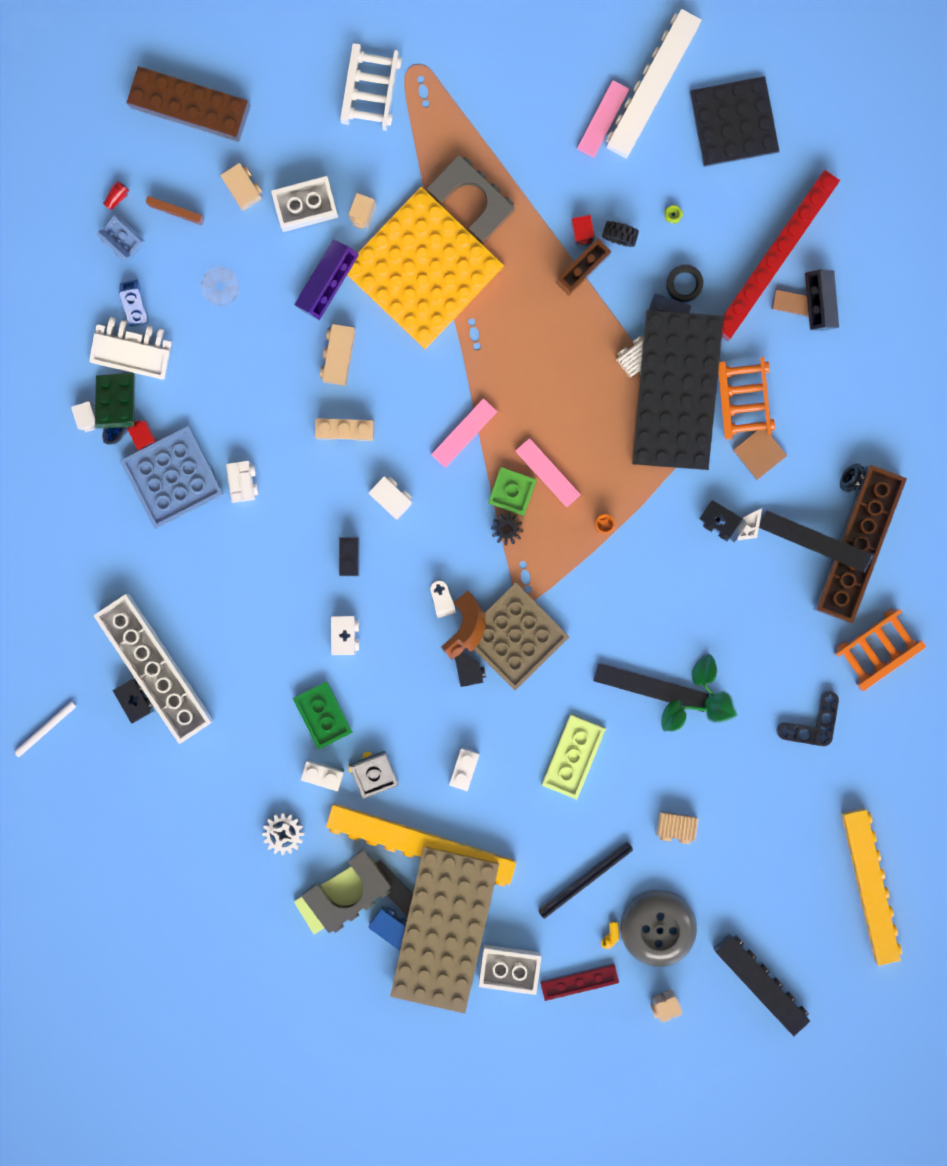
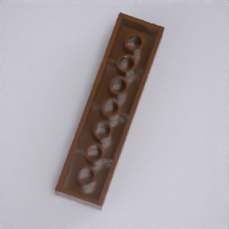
M873 465L866 466V473L863 476L864 480L859 485L839 539L841 542L872 554L871 562L866 573L832 559L813 609L848 623H853L907 480L905 477Z

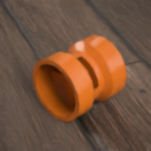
M602 514L595 520V528L602 534L611 532L615 526L613 517L608 514Z

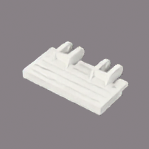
M110 317L106 335L104 334L105 326L97 324L89 362L162 380L165 379L172 341L163 340L164 329H159L157 332L156 344L154 345L150 344L153 332L151 326H147L144 343H141L143 335L126 331V320L121 321L118 336L113 335L115 318Z

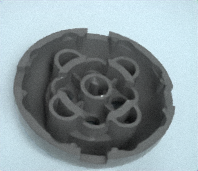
M650 890L639 894L627 905L621 918L620 932L626 949L636 960L649 966L664 967L677 963L692 949L697 935V922L693 910L682 897L671 891ZM659 912L664 913L663 920H658L656 918V915ZM644 925H648L650 927V931L648 933H644L642 931V927ZM662 927L663 932L657 933L656 929ZM676 927L677 933L670 934L669 929ZM656 940H662L663 945L656 947L654 943Z

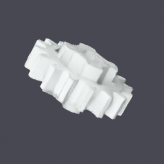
M282 813L281 818L275 814L274 821L270 818L267 820L270 825H264L263 828L267 832H263L262 836L267 837L263 842L270 844L268 850L274 848V854L281 851V854L285 855L286 850L291 854L293 852L292 848L296 850L299 848L297 843L303 842L300 836H303L304 832H300L303 825H297L298 818L292 820V814L287 818L285 813ZM284 821V824L280 827L273 826L278 822ZM291 825L294 827L296 835L295 833H292L290 828ZM282 830H286L285 834L288 836L281 838V834L279 832H281ZM271 834L275 836L276 843L273 842ZM287 841L293 842L289 846H282Z

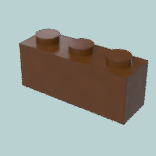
M597 238L557 278L556 284L570 296L609 257L612 251Z

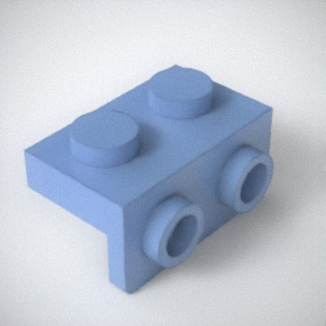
M117 214L111 218L103 230L97 233V236L101 238V242L109 246L115 255L123 260L132 258L145 241Z

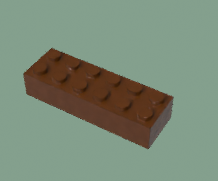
M140 66L137 67L126 102L132 109L237 142L240 141L251 107L248 100Z

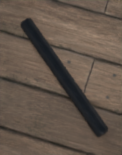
M628 842L623 844L540 908L538 912L541 917L546 919L633 851L632 846Z

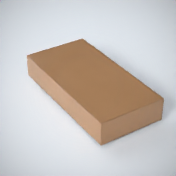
M776 290L772 310L809 317L807 296Z

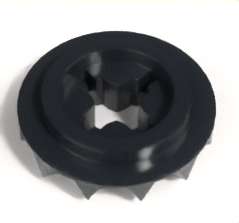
M858 463L848 467L841 476L840 488L848 493L852 490L855 491L861 481L864 480L863 476L866 473L864 467Z

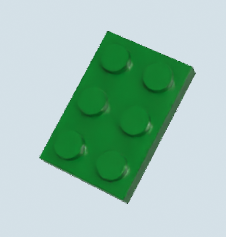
M328 681L292 698L318 750L353 733Z

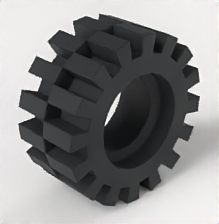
M606 221L602 237L618 245L634 247L639 230L620 222Z

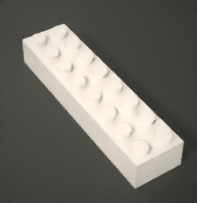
M130 594L123 595L93 615L179 744L214 722Z

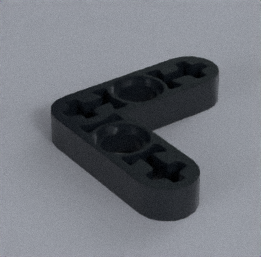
M826 691L821 695L815 727L783 722L777 726L776 733L778 737L793 742L828 746L833 739L839 704L838 695L832 691ZM829 694H831V698H834V702H831L829 708H833V712L823 710V706L827 708L828 702L825 701V697H829ZM825 713H829L832 718L828 724H824L821 721V717ZM820 725L830 727V731L825 730L828 740H824L823 743H821V739H818V736L823 734V729H819ZM787 726V729L795 731L796 738L793 739L794 735L789 733L783 736L780 730ZM802 729L809 731V737L806 740H802L799 737V732Z

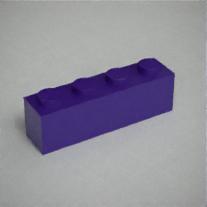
M333 239L294 305L304 313L320 321L359 254L349 246Z

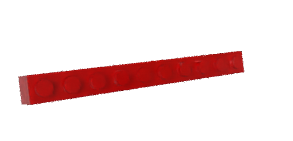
M824 170L724 313L722 338L726 341L732 338L841 181L828 171Z

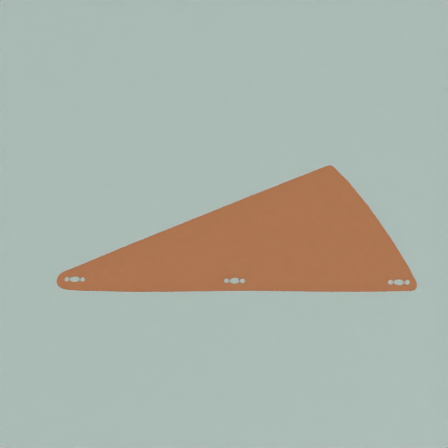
M421 64L412 65L405 74L404 89L424 190L427 192V188L460 155L462 158L466 157L473 164L471 167L476 172L480 170L487 177L485 180L490 185L494 183L500 189L499 193L504 198L506 196L509 197L514 203L515 211L482 244L504 265V268L454 319L464 359L473 408L482 399H485L497 411L492 419L479 431L491 493L501 467L537 480L524 516L494 506L499 522H501L499 515L502 514L505 520L507 519V513H510L509 520H512L515 515L517 516V519L514 521L515 524L522 521V525L517 526V529L521 528L523 532H516V534L520 535L521 539L519 540L514 536L515 544H512L510 539H508V544L505 546V539L502 538V543L512 584L517 583L523 590L526 586H531L532 591L527 594L535 601L598 549L641 508L675 468L632 464L640 371L629 378L616 361L619 357L617 354L625 347L629 350L634 346L632 339L587 279L570 296L556 284L557 278L574 262L481 135L445 90L436 75L427 66ZM419 76L424 77L425 81L423 83L417 82ZM422 84L428 89V97L426 99H422L418 92L419 86ZM424 100L429 101V107H423L422 102ZM467 185L455 190L441 206L469 232V227L484 213L487 207V199L479 188ZM469 319H475L476 324L470 326L468 324ZM472 327H476L479 331V340L477 342L472 341L470 338V329ZM475 343H479L481 345V348L479 350H475L473 348V345ZM529 438L581 494L567 508L515 452ZM602 514L610 515L615 522L613 530L606 534L599 533L595 528V520ZM506 524L505 527L501 528L502 532L505 531L504 534L506 535L513 531L510 524ZM520 562H526L527 567L521 569L519 566ZM523 570H527L530 574V583L528 585H525L521 580V572Z

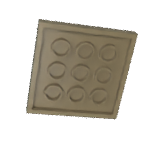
M515 583L485 612V631L474 650L516 690L569 636Z

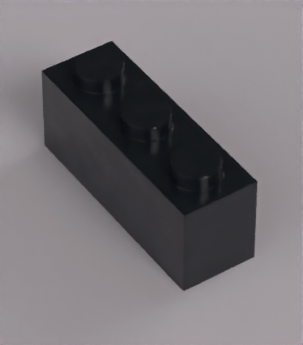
M819 269L805 272L810 330L825 331L839 328L834 270Z

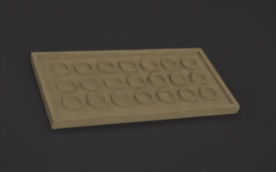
M424 846L390 997L465 1014L499 863Z

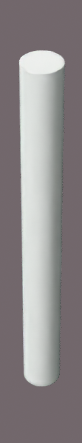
M73 701L68 703L17 748L14 753L20 757L76 708V704Z

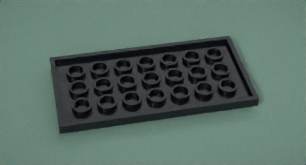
M646 310L632 454L633 465L709 470L724 316Z

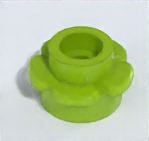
M671 205L664 211V218L668 223L676 224L683 217V212L677 205Z

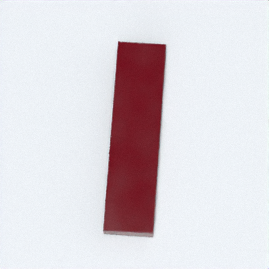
M610 964L540 981L544 1000L548 1001L618 984L619 980L615 964Z

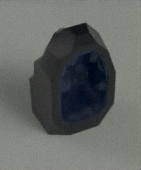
M130 426L104 428L102 433L103 442L107 445L118 443L127 433V429Z

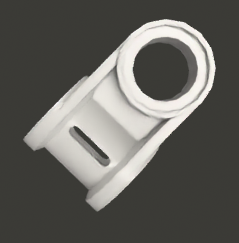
M440 580L433 582L430 590L437 617L442 618L455 614L454 603L446 583ZM437 584H440L441 587L444 586L445 589L442 590V594L434 592Z

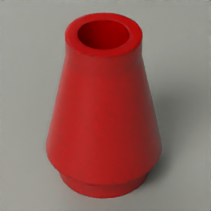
M116 181L115 184H112L103 204L110 210H113L115 206L128 196L129 189L121 182Z

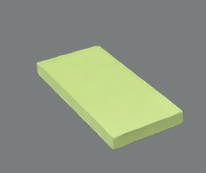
M570 714L541 785L578 799L606 728Z
M352 867L321 884L331 900L339 905H351L357 902L363 894L362 881ZM302 897L294 901L313 934L324 929Z

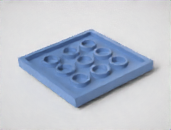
M189 426L120 460L154 529L224 495Z

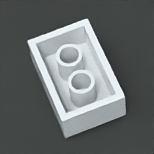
M327 176L271 191L283 232L338 218Z
M484 945L479 987L536 995L542 957L541 952Z

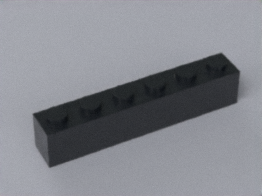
M729 933L713 950L794 1037L811 1022L807 1017L809 1015L808 1011L802 1005L798 1007L794 1003L796 1001L795 997L789 991L785 993L781 989L783 987L782 983L776 977L772 979L768 975L769 969L763 963L759 965L755 961L756 955L750 949L746 951L742 947L744 942L737 935L733 937Z

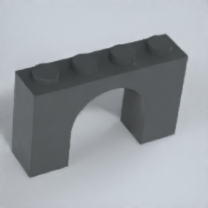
M458 155L427 188V192L442 205L455 190L462 186L470 185L479 188L486 196L487 207L484 213L469 227V232L484 244L515 211L514 203L509 197L506 196L504 198L499 193L500 189L494 183L490 185L485 180L487 177L480 170L476 172L471 167L473 164L469 159Z
M365 848L348 861L363 884V894L357 902L351 905L335 903L327 895L319 882L301 896L328 933L332 931L338 932L344 927V922L348 919L350 922L360 915L358 913L363 908L368 910L375 904V899L379 896L382 899L391 892L389 889L392 887V884Z

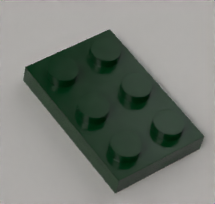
M135 374L96 375V429L135 426Z

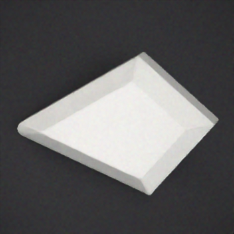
M762 509L743 517L747 525L737 538V541L757 538Z

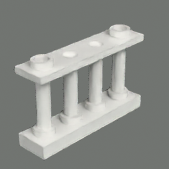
M353 43L340 118L342 124L349 125L350 119L358 118L383 122L382 128L384 131H387L388 125L391 126L393 114H390L396 72L397 69L401 68L402 57H399L397 50H394L393 58L371 55L361 51L360 44ZM365 61L392 66L391 75L387 77L363 73L361 70H358L359 63ZM363 80L388 84L387 96L360 92L358 89H355L356 81ZM361 99L385 103L384 115L355 110V108H352L353 100Z

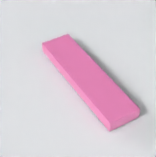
M612 80L577 150L593 158L595 157L629 92V88Z
M482 399L431 455L446 468L492 419L497 411L485 399Z
M530 438L515 451L566 508L581 495Z

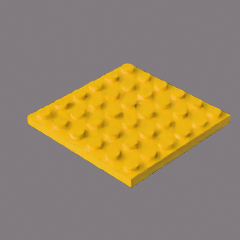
M420 187L357 253L359 256L347 276L419 345L426 349L504 268V265L430 194Z

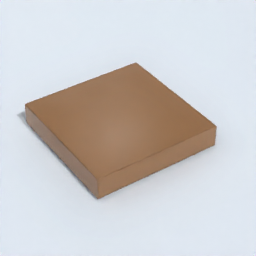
M766 429L757 430L733 450L756 480L787 456L773 437L767 434Z

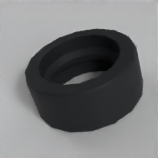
M691 265L675 267L670 272L666 281L669 295L679 302L694 300L699 296L703 288L701 272ZM683 272L691 274L696 280L695 290L688 295H682L674 288L675 277Z

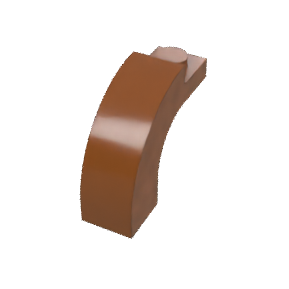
M468 590L453 602L462 613V625L458 632L441 646L451 660L460 655L466 647L471 652L478 645L485 631L486 618L484 610Z

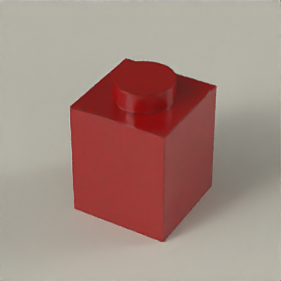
M591 215L572 218L571 225L575 244L580 243V246L590 245L591 241L595 239Z
M137 420L135 421V426L127 429L139 451L157 442L146 421Z

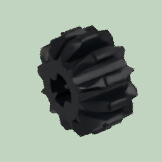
M507 513V519L504 520L503 515L500 514L501 522L497 519L493 520L498 527L491 526V530H498V532L493 533L492 537L500 535L497 543H500L502 538H504L505 546L508 544V539H510L512 544H515L514 536L519 540L521 539L520 535L516 534V532H523V529H517V526L522 525V521L515 524L516 515L512 520H509L510 513ZM506 524H510V527L513 528V531H510L508 535L504 534L505 531L502 532L501 529Z

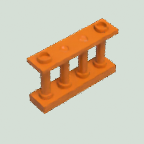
M760 357L761 364L730 367L727 366L725 361L719 362L718 373L726 440L734 439L733 435H736L737 432L767 429V434L772 435V431L775 430V421L770 418L766 373H770L769 361L765 362L764 357ZM762 372V383L733 387L728 385V377H731V375ZM763 391L764 393L763 403L736 406L730 404V396H733V394ZM765 410L766 422L739 425L732 423V416L735 413Z
M892 608L883 614V619L847 643L845 641L836 647L835 656L839 657L843 654L859 676V682L856 685L860 691H865L926 648L923 641L913 640L896 616L902 613L900 609L894 610ZM889 621L907 644L906 649L902 652L895 649L881 629ZM873 632H875L891 655V660L886 663L880 661L865 639ZM858 643L875 666V671L871 674L865 673L849 650Z

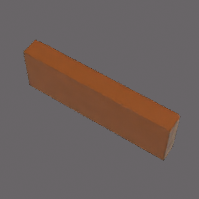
M147 196L146 204L149 207L198 225H203L204 217L202 215Z

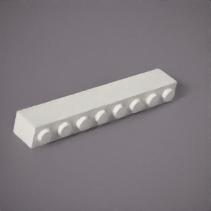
M681 9L679 14H674L670 22L672 24L670 31L666 30L661 38V41H663L660 48L656 47L652 58H654L652 64H647L642 73L645 75L642 82L638 80L633 90L636 92L633 99L629 97L624 106L627 109L624 115H619L615 123L617 125L615 132L611 131L606 139V142H608L607 149L626 159L628 158L699 28L701 19Z

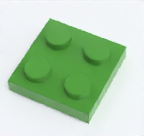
M501 467L488 504L524 516L537 480Z

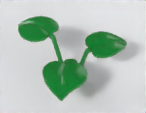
M707 654L702 657L692 670V681L698 686L703 684V687L711 694V697H708L705 701L706 707L682 706V702L679 700L670 702L665 707L661 718V726L664 732H674L682 728L686 722L687 714L685 710L687 709L706 711L707 718L714 723L728 721L738 716L730 694L725 691L715 694L707 685V683H712L717 675V665L712 655Z

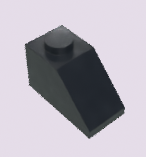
M463 652L455 657L461 687L483 683V678H486L484 666L480 667L479 662Z

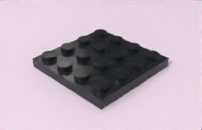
M765 76L690 90L689 94L703 167L779 153Z

